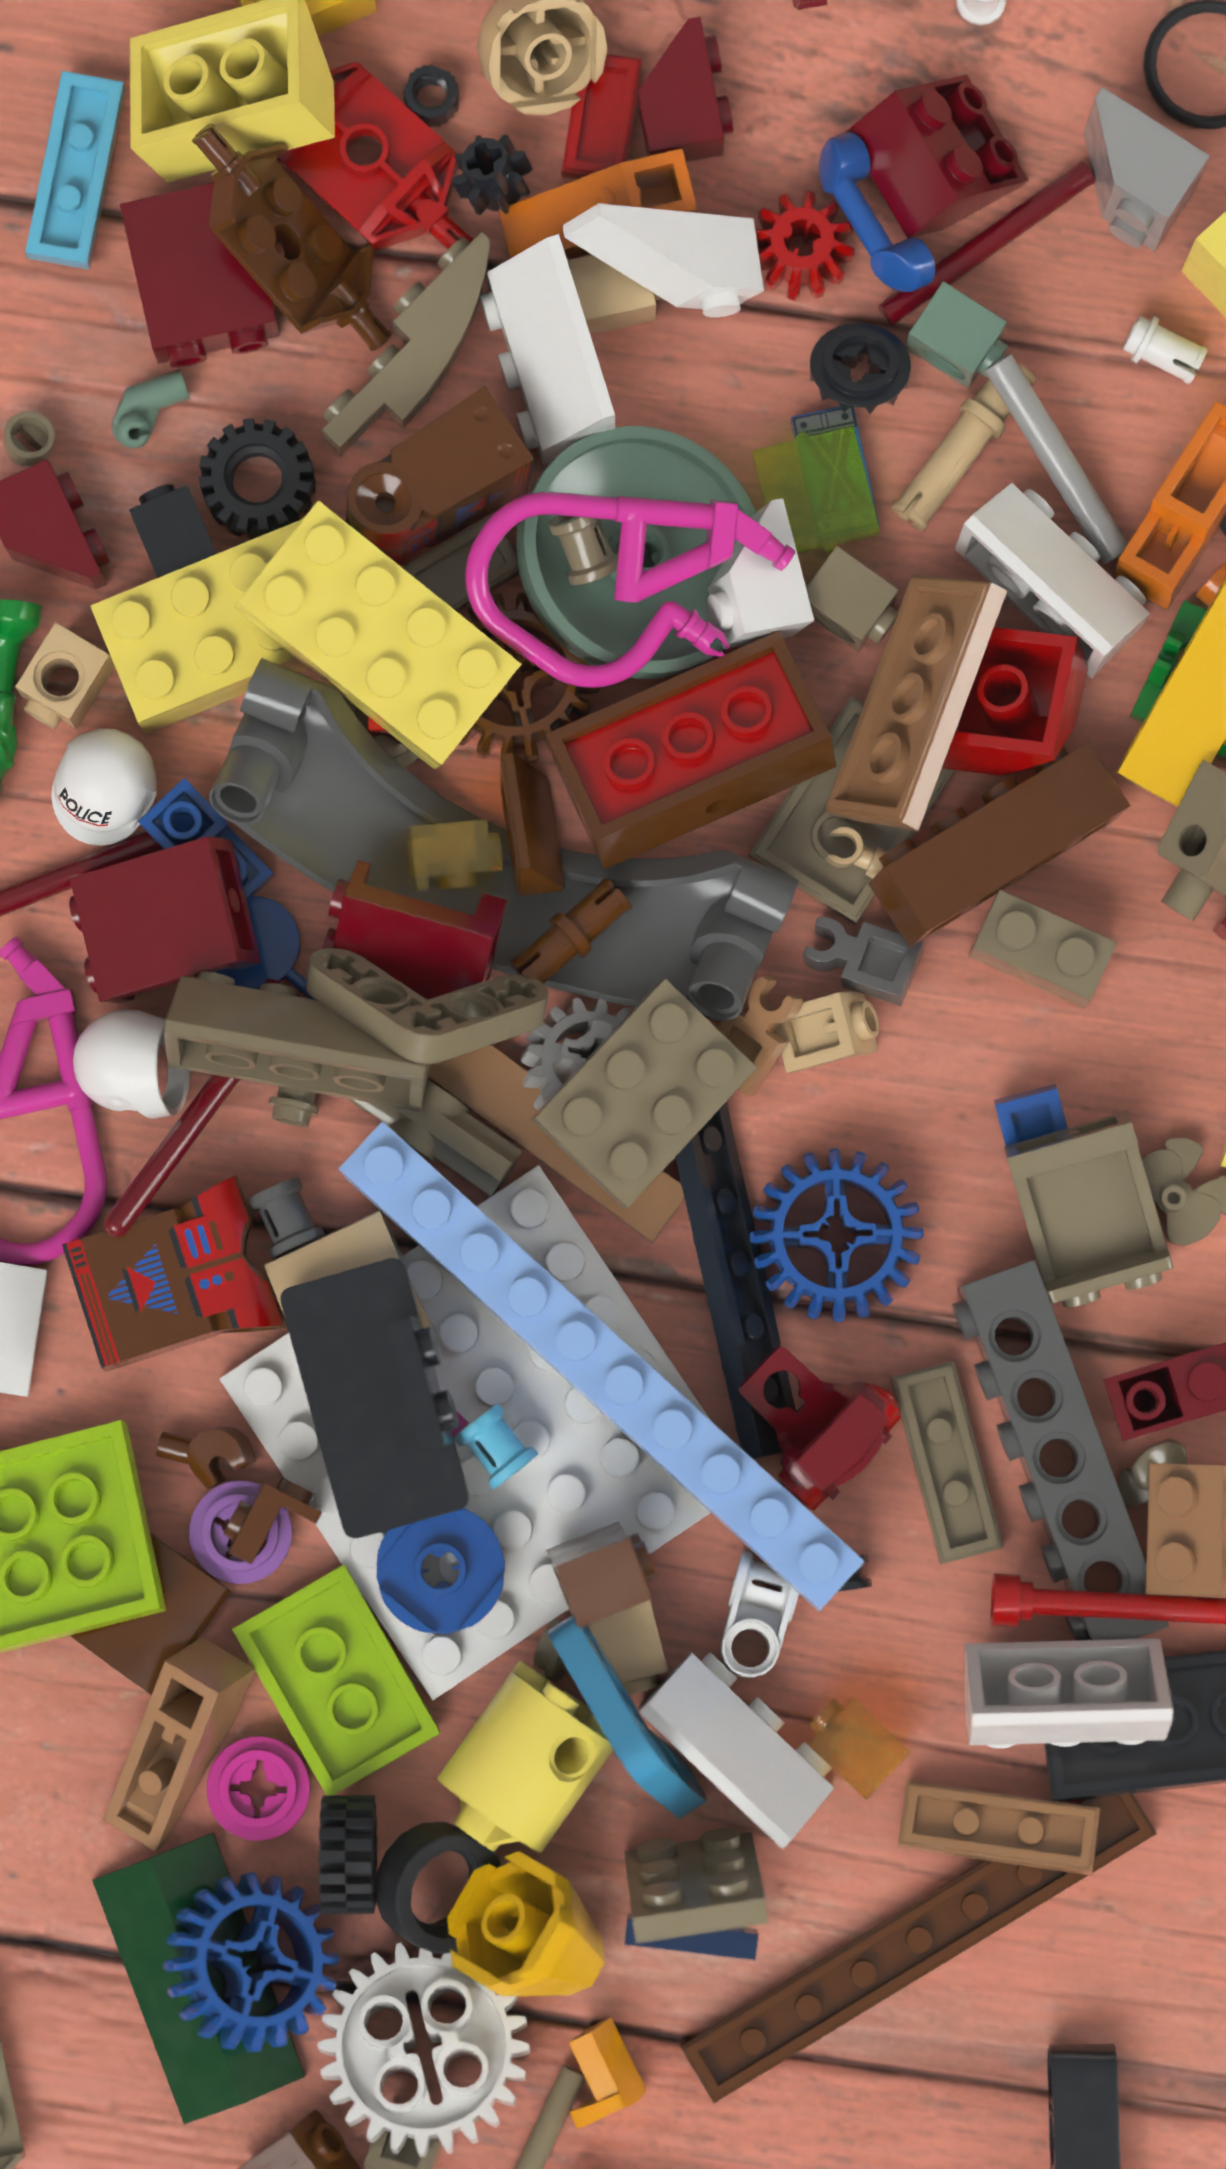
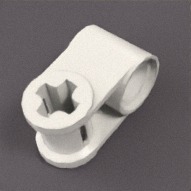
M743 1550L741 1553L728 1601L730 1609L720 1642V1656L723 1664L734 1675L740 1678H755L767 1673L775 1665L780 1654L787 1624L791 1622L799 1593L765 1562L753 1559L752 1552ZM752 1581L779 1587L781 1592L753 1585ZM745 1630L755 1631L765 1639L768 1647L767 1656L759 1666L745 1667L734 1659L731 1651L732 1641L739 1632Z

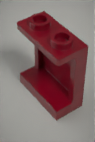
M214 183L119 204L152 350L158 363L169 362L173 368L197 365L207 359L206 353L231 348L234 354L255 352L269 345L268 339L280 336L272 300L210 229L209 217Z
M207 836L69 878L73 891V896H71L69 902L70 912L74 924L83 933L88 953L84 963L85 974L91 989L98 994L99 1002L125 1003L134 1000L136 994L177 983L181 976L194 978L200 972H214L221 969L240 970L262 963L232 840Z
M358 860L349 881L343 879L337 881L329 907V916L339 918L337 929L331 927L328 929L322 949L339 948L352 951L426 1000L490 980L507 899L483 893L475 914L470 915L367 885L371 863Z

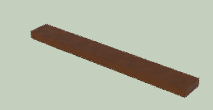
M1133 1794L1083 1799L1076 1804L1098 1807L1101 1810L1093 1872L1157 1834ZM983 1860L680 2044V2047L711 2100L715 2103L1088 1875Z

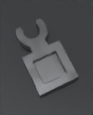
M828 917L817 918L815 922L816 934L831 939L834 944L825 951H819L806 946L803 952L804 963L814 970L823 972L834 970L837 967L844 969L841 975L842 987L902 1006L924 951L923 941L909 947L900 933L864 921L858 936L854 937L846 934L844 927L838 921Z

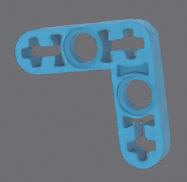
M573 1615L550 1629L548 1635L615 1753L634 1781L679 1819L706 1803V1795L688 1765L677 1752L647 1727L587 1625L579 1628Z

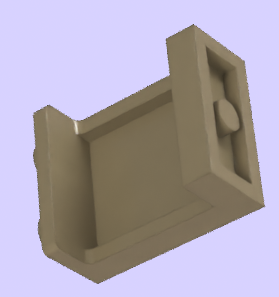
M1127 1111L1004 1146L1050 1303L1062 1301L1063 1306L1067 1308L1085 1305L1100 1298L1099 1290L1122 1283H1124L1125 1288L1128 1290L1147 1287L1163 1279L1161 1272L1174 1268L1138 1149L1139 1145L1134 1127Z

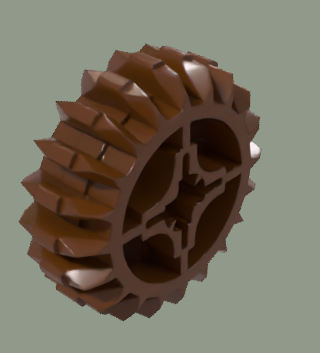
M519 592L516 597V610L505 611V602L501 594H494L492 596L499 610L528 633L535 634L548 641L566 659L578 664L590 665L564 648L542 624L537 614L528 612L529 600L526 593ZM470 604L468 611L474 626L487 637L494 636L482 625ZM496 638L497 644L506 652L508 650L511 651L513 657L521 663V674L526 670L532 674V676L524 678L523 681L524 689L521 691L524 706L520 707L518 705L515 691H509V684L507 683L494 699L500 700L510 707L516 726L496 724L480 716L459 744L463 746L476 734H479L481 738L476 751L477 756L483 759L487 758L490 754L494 742L502 744L501 759L503 754H514V746L525 745L526 759L529 763H534L538 761L536 742L544 739L550 750L546 733L574 722L575 720L571 717L572 713L582 717L594 713V705L588 700L579 697V695L599 693L600 687L585 688L567 684L565 693L556 708L546 717L534 722L531 706L532 699L540 689L552 686L553 680H556V678Z

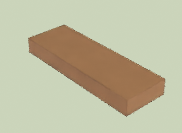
M907 1781L898 1846L902 1849L1092 1876L1101 1810L1098 1807Z

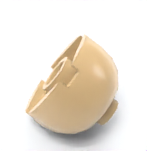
M497 0L493 3L481 23L477 42L481 69L501 99L510 103L514 109L524 114L550 115L568 109L581 100L576 93L583 90L590 79L594 83L597 82L603 72L608 50L604 27L583 0Z

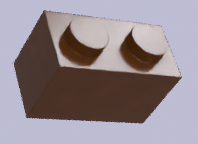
M619 1522L546 1550L569 1611L579 1628L653 1599L647 1582L658 1577L644 1541H641L638 1533L628 1536Z

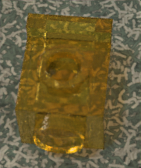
M487 819L410 826L406 829L412 893L429 890L428 879L431 878L439 879L440 890L478 886L477 874L502 871L503 862L499 833H488Z

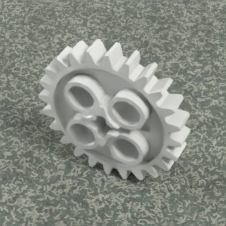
M397 1943L395 1963L387 1965L375 1952L371 1954L375 1973L369 1978L353 1968L349 1971L352 1981L357 1988L353 1995L344 1991L334 1990L332 1995L344 2010L342 2015L328 2014L322 2016L323 2024L336 2032V2038L318 2042V2049L321 2053L335 2056L336 2061L320 2070L321 2076L324 2080H342L343 2083L329 2097L334 2105L353 2101L354 2105L349 2110L345 2120L351 2127L368 2118L370 2124L367 2129L366 2138L372 2144L385 2131L391 2133L390 2140L393 2153L398 2154L407 2138L415 2139L419 2156L426 2157L430 2139L439 2138L446 2153L451 2154L454 2147L453 2134L461 2131L471 2143L475 2144L478 2142L474 2126L475 2122L482 2119L495 2128L500 2125L496 2112L492 2108L496 2101L509 2106L516 2104L515 2096L505 2085L507 2081H526V2071L512 2063V2058L530 2054V2045L528 2043L512 2039L513 2034L520 2032L528 2026L526 2017L517 2015L507 2016L506 2012L515 2005L518 1997L496 1995L494 1991L452 1966L451 1953H443L442 1958L439 1959L433 1958V1952L420 1948L418 1958L410 1959L402 1943ZM409 1992H416L418 1994L429 2039L432 2043L442 2042L441 2046H437L432 2050L443 2096L442 2102L438 2105H434L430 2101L420 2058L416 2053L407 2054L408 2050L416 2047L417 2042L406 2002V1995ZM455 1993L466 2001L465 2012L459 2020L443 2024L436 2021L430 2015L433 2001L441 1994ZM382 2009L397 2011L403 2017L400 2032L389 2040L375 2039L367 2030L370 2018L375 2012ZM459 2056L473 2057L482 2065L480 2078L469 2087L459 2088L446 2080L448 2065ZM397 2072L412 2074L418 2080L416 2095L405 2104H393L383 2097L385 2081Z

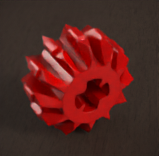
M811 191L805 192L802 207H795L792 198L787 193L779 196L778 200L780 214L765 207L758 212V221L764 228L755 229L758 250H760L758 251L761 271L771 269L765 278L764 286L769 291H772L783 280L789 282L787 298L793 301L798 299L801 285L807 284L814 298H820L824 295L825 290L822 277L831 283L841 284L844 280L845 272L839 263L853 261L855 248L843 242L852 235L853 227L849 221L832 223L838 213V205L834 201H830L820 211L814 209L815 193ZM796 236H804V244H807L810 239L814 241L811 254L798 256V248L791 253L789 251L791 239Z

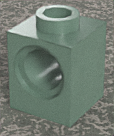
M943 281L909 332L906 349L969 389L979 373L989 378L984 370L1005 355L1009 346L1000 340L1003 337L1007 321Z

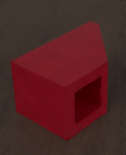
M701 16L689 18L638 90V113L647 157L677 149H683L686 162L723 155L724 134L734 132L728 96L716 97L712 74L722 73L717 39L715 35L704 36Z
M48 459L0 481V538L12 560L92 589H99L107 585L99 567L110 563V560L95 528L83 532L73 511L83 507L84 504L69 472L67 471L57 476Z
M1226 1342L1103 1379L1121 1440L1126 1441L1225 1411Z

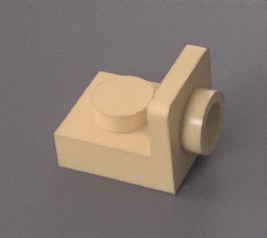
M857 991L838 992L802 1003L799 1013L792 1020L779 1023L776 1028V1034L788 1042L782 1052L786 1073L807 1070L853 1056L876 1053L878 1047L875 1037L879 1034V1022L874 1007L869 1001H866L865 995Z

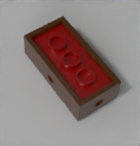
M780 631L545 734L557 771L604 870L837 767L831 735Z

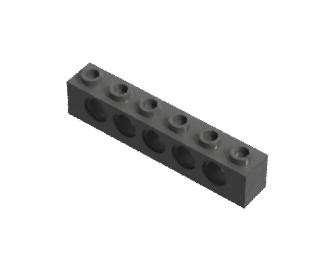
M1035 1260L958 1288L962 1301L952 1304L953 1311L964 1339L967 1340L975 1337L984 1361L974 1364L975 1371L986 1400L997 1397L1006 1422L996 1425L998 1435L1008 1460L1012 1461L1020 1458L1028 1482L1018 1486L1020 1495L1031 1522L1042 1519L1050 1543L1041 1546V1551L1052 1581L1056 1583L1064 1580L1067 1590L1087 1591L1084 1584V1576L1087 1569L1095 1562L1105 1561L1117 1573L1118 1583L1114 1591L1115 1593L1146 1594L1147 1564ZM1014 1319L1021 1322L1027 1328L1029 1343L1022 1354L1008 1355L997 1346L995 1330L1002 1320ZM1028 1379L1039 1380L1050 1390V1407L1041 1416L1026 1414L1018 1404V1389ZM1052 1439L1065 1442L1073 1453V1465L1069 1472L1062 1477H1053L1047 1474L1040 1465V1451ZM1075 1500H1081L1089 1504L1096 1517L1093 1530L1082 1538H1075L1069 1535L1062 1524V1513L1065 1507ZM1065 1616L1074 1641L1136 1639L1169 1627L1168 1621Z

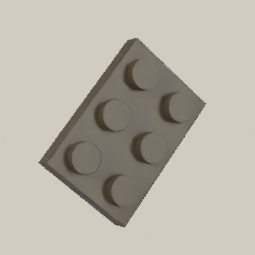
M665 978L660 980L530 1120L624 1209L628 1208L757 1067Z
M721 1828L704 1833L701 1836V1840L675 1843L670 1838H654L641 1842L635 1850L624 1851L636 1943L768 1923L765 1896L752 1832L739 1834V1831L736 1829Z

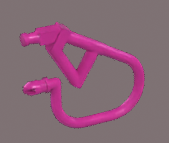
M538 492L512 500L490 517L470 549L466 564L465 581L472 609L482 625L491 634L557 680L578 687L597 688L624 681L641 670L656 653L672 628L676 629L675 635L680 639L686 638L691 642V645L709 656L722 657L725 655L723 652L710 647L715 638L727 649H729L730 645L724 632L709 621L706 622L699 617L698 611L695 609L688 611L674 601H667L659 608L631 649L618 659L602 665H583L566 659L507 618L496 606L491 596L488 585V569L491 557L506 533L516 524L537 515H561L609 519L621 522L614 600L624 602H639L731 559L735 539L752 552L773 562L772 566L779 571L785 569L790 563L795 550L789 545L784 546L770 531L740 511L738 504L733 501L711 499L710 504L625 496L606 497L559 492ZM647 524L707 529L705 543L642 572Z
M16 936L1 948L0 956L4 960H9L18 976L36 996L17 1001L0 1053V1120L67 1105L68 1111L71 1113L85 1179L84 1195L79 1209L73 1218L57 1233L49 1238L33 1243H15L0 1237V1262L26 1266L46 1263L64 1255L62 1244L83 1238L91 1231L104 1207L107 1176L92 1109L93 1102L80 1088L74 1073L73 1056L79 1038L74 1014L78 1013L74 993L71 989L66 990L42 962L23 947V942ZM49 1019L62 1080L16 1090L36 1024L39 1021Z

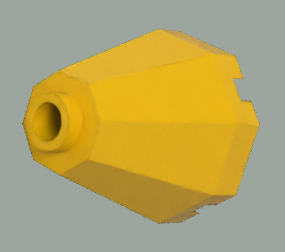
M520 1851L504 1857L510 1862L498 1868L487 1864L475 1869L447 1917L449 1935L456 1938L458 1954L451 1950L452 1966L501 1996H569L591 1987L605 1964L603 1941L570 1881Z

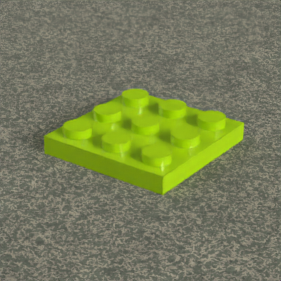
M119 1420L0 1451V1653L166 1611L127 1423Z

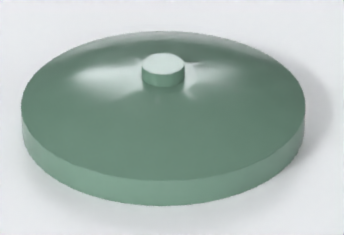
M645 426L615 427L612 430L588 435L573 443L541 472L528 493L559 492L606 497L625 496L710 504L711 499L727 500L737 503L738 509L749 517L756 513L749 496L740 482L717 457L690 439L666 430ZM537 515L518 523L516 541L517 562L520 578L529 602L550 634L564 648L590 665H602L624 655L636 643L659 608L667 601H674L688 611L695 609L699 612V617L706 622L709 621L706 608L709 596L708 587L723 563L639 602L614 600L617 570L590 583L571 585L569 583L567 572L571 569L559 537L552 535L548 526V522L557 515ZM600 519L612 552L619 553L621 522ZM647 524L642 572L705 543L707 529ZM672 628L649 662L629 678L658 679L672 677L696 668L715 656L704 654L691 645V642L684 637L680 639L675 635L676 629ZM715 638L710 647L723 651L722 643Z

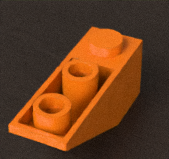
M683 149L616 164L509 205V213L504 214L499 209L510 259L543 239L557 234L560 236L567 259L590 254L564 238L563 225L598 203L697 213Z

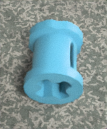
M499 1403L454 1438L459 1446L467 1445L491 1475L488 1483L494 1490L539 1455L533 1446L526 1448L503 1420L504 1409Z

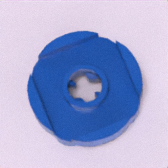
M463 1508L388 1530L378 1549L376 1578L383 1602L399 1621L420 1632L449 1634L472 1627L492 1610L503 1589L506 1561L498 1537L492 1528L478 1515ZM448 1551L458 1560L459 1564L453 1566L452 1569L460 1570L459 1576L452 1585L445 1581H440L433 1587L423 1577V1574L428 1573L430 1570L422 1568V1564L430 1553L440 1558Z

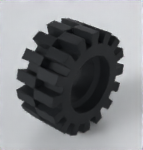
M254 418L243 419V426L234 429L232 423L222 429L224 435L218 440L213 436L207 444L209 452L207 456L202 455L199 465L201 469V477H199L200 489L213 518L220 526L222 524L227 526L230 533L240 537L241 533L247 534L250 540L299 521L303 511L308 514L312 505L311 496L312 493H315L314 469L305 445L302 441L299 442L296 439L295 433L285 426L284 429H280L275 421L264 419V424H255ZM252 457L268 458L276 463L282 472V482L279 490L272 498L263 502L247 501L240 497L233 487V477L237 467L243 461Z
M375 1795L322 1796L319 1896L322 1914L375 1913L377 1870Z

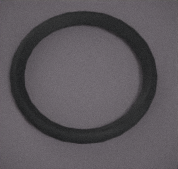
M1200 0L1189 2L1172 10L1161 19L1150 34L1144 51L1143 69L1146 84L1157 104L1165 113L1178 122L1194 128L1226 127V114L1204 116L1184 110L1169 98L1158 78L1156 68L1157 52L1162 39L1174 25L1195 14L1217 13L1226 16L1225 1Z

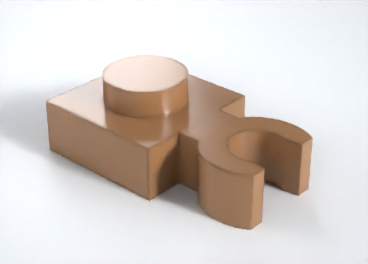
M762 976L752 984L748 993V1005L750 1008L748 1012L742 1009L737 1018L721 1021L717 1026V1029L757 1067L737 1089L745 1096L756 1095L788 1044L786 1040L774 1032L779 1023L792 1020L799 1013L803 999L800 996L787 995L777 1010L772 1008L768 997L771 989L774 988L777 982L772 976Z

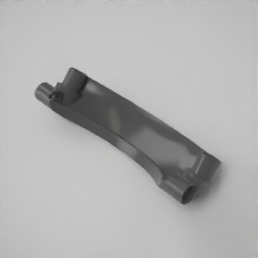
M264 658L260 659L241 704L240 712L244 713L233 736L228 755L209 792V801L213 809L220 816L236 824L278 857L334 892L339 879L350 880L358 860L371 863L367 885L470 915L475 914L483 893L507 899L492 969L509 975H518L509 961L519 956L552 927L549 920L558 912L565 915L600 884L601 880L607 878L614 884L613 890L618 888L630 902L632 909L628 913H624L590 943L593 950L584 958L578 955L549 979L544 984L545 986L594 999L601 998L611 1003L636 1007L660 980L666 978L706 1018L716 1021H729L737 1018L742 1012L772 933L779 931L799 882L798 879L725 850L668 859H628L604 870L597 855L559 848L565 882L564 889L559 892L519 896V892H516L507 830L473 815L418 780L370 735L336 689Z

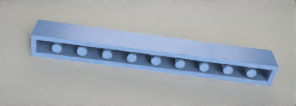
M383 1121L338 1168L345 1179L818 1612L865 1562Z

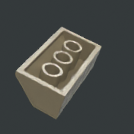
M200 972L196 978L180 977L164 1029L168 1067L422 1112L430 1064L416 1063L398 1056L319 1001L298 997L297 990L280 984L265 983L260 986V990L235 986L234 979L219 973Z

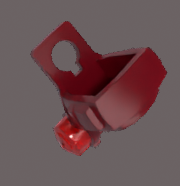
M777 1346L738 1388L739 1394L774 1428L777 1434L779 1447L783 1453L780 1461L783 1469L777 1475L779 1483L808 1510H815L828 1497L834 1500L840 1493L837 1486H841L853 1479L867 1467L878 1453L882 1443L886 1444L892 1438L889 1431L901 1419V1410L897 1405V1400L889 1390L867 1382L861 1383L856 1381L849 1385L822 1381L783 1346ZM788 1371L794 1374L798 1380V1396L804 1403L796 1412L789 1406L774 1407L765 1399L763 1392L764 1384L773 1373Z

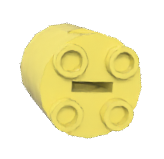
M520 1660L437 1779L460 1798V1812L453 1823L479 1843L495 1852L499 1845L521 1841L541 1853L614 1749L591 1709L569 1692L565 1690L562 1692L552 1685L551 1681Z

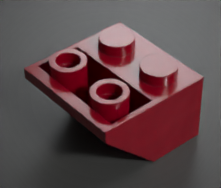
M967 74L895 90L846 131L856 134L864 142L870 156L869 173L907 239L944 230L1017 190L1029 181L1018 163V155L1014 147L1003 137L990 115L984 95L973 85Z

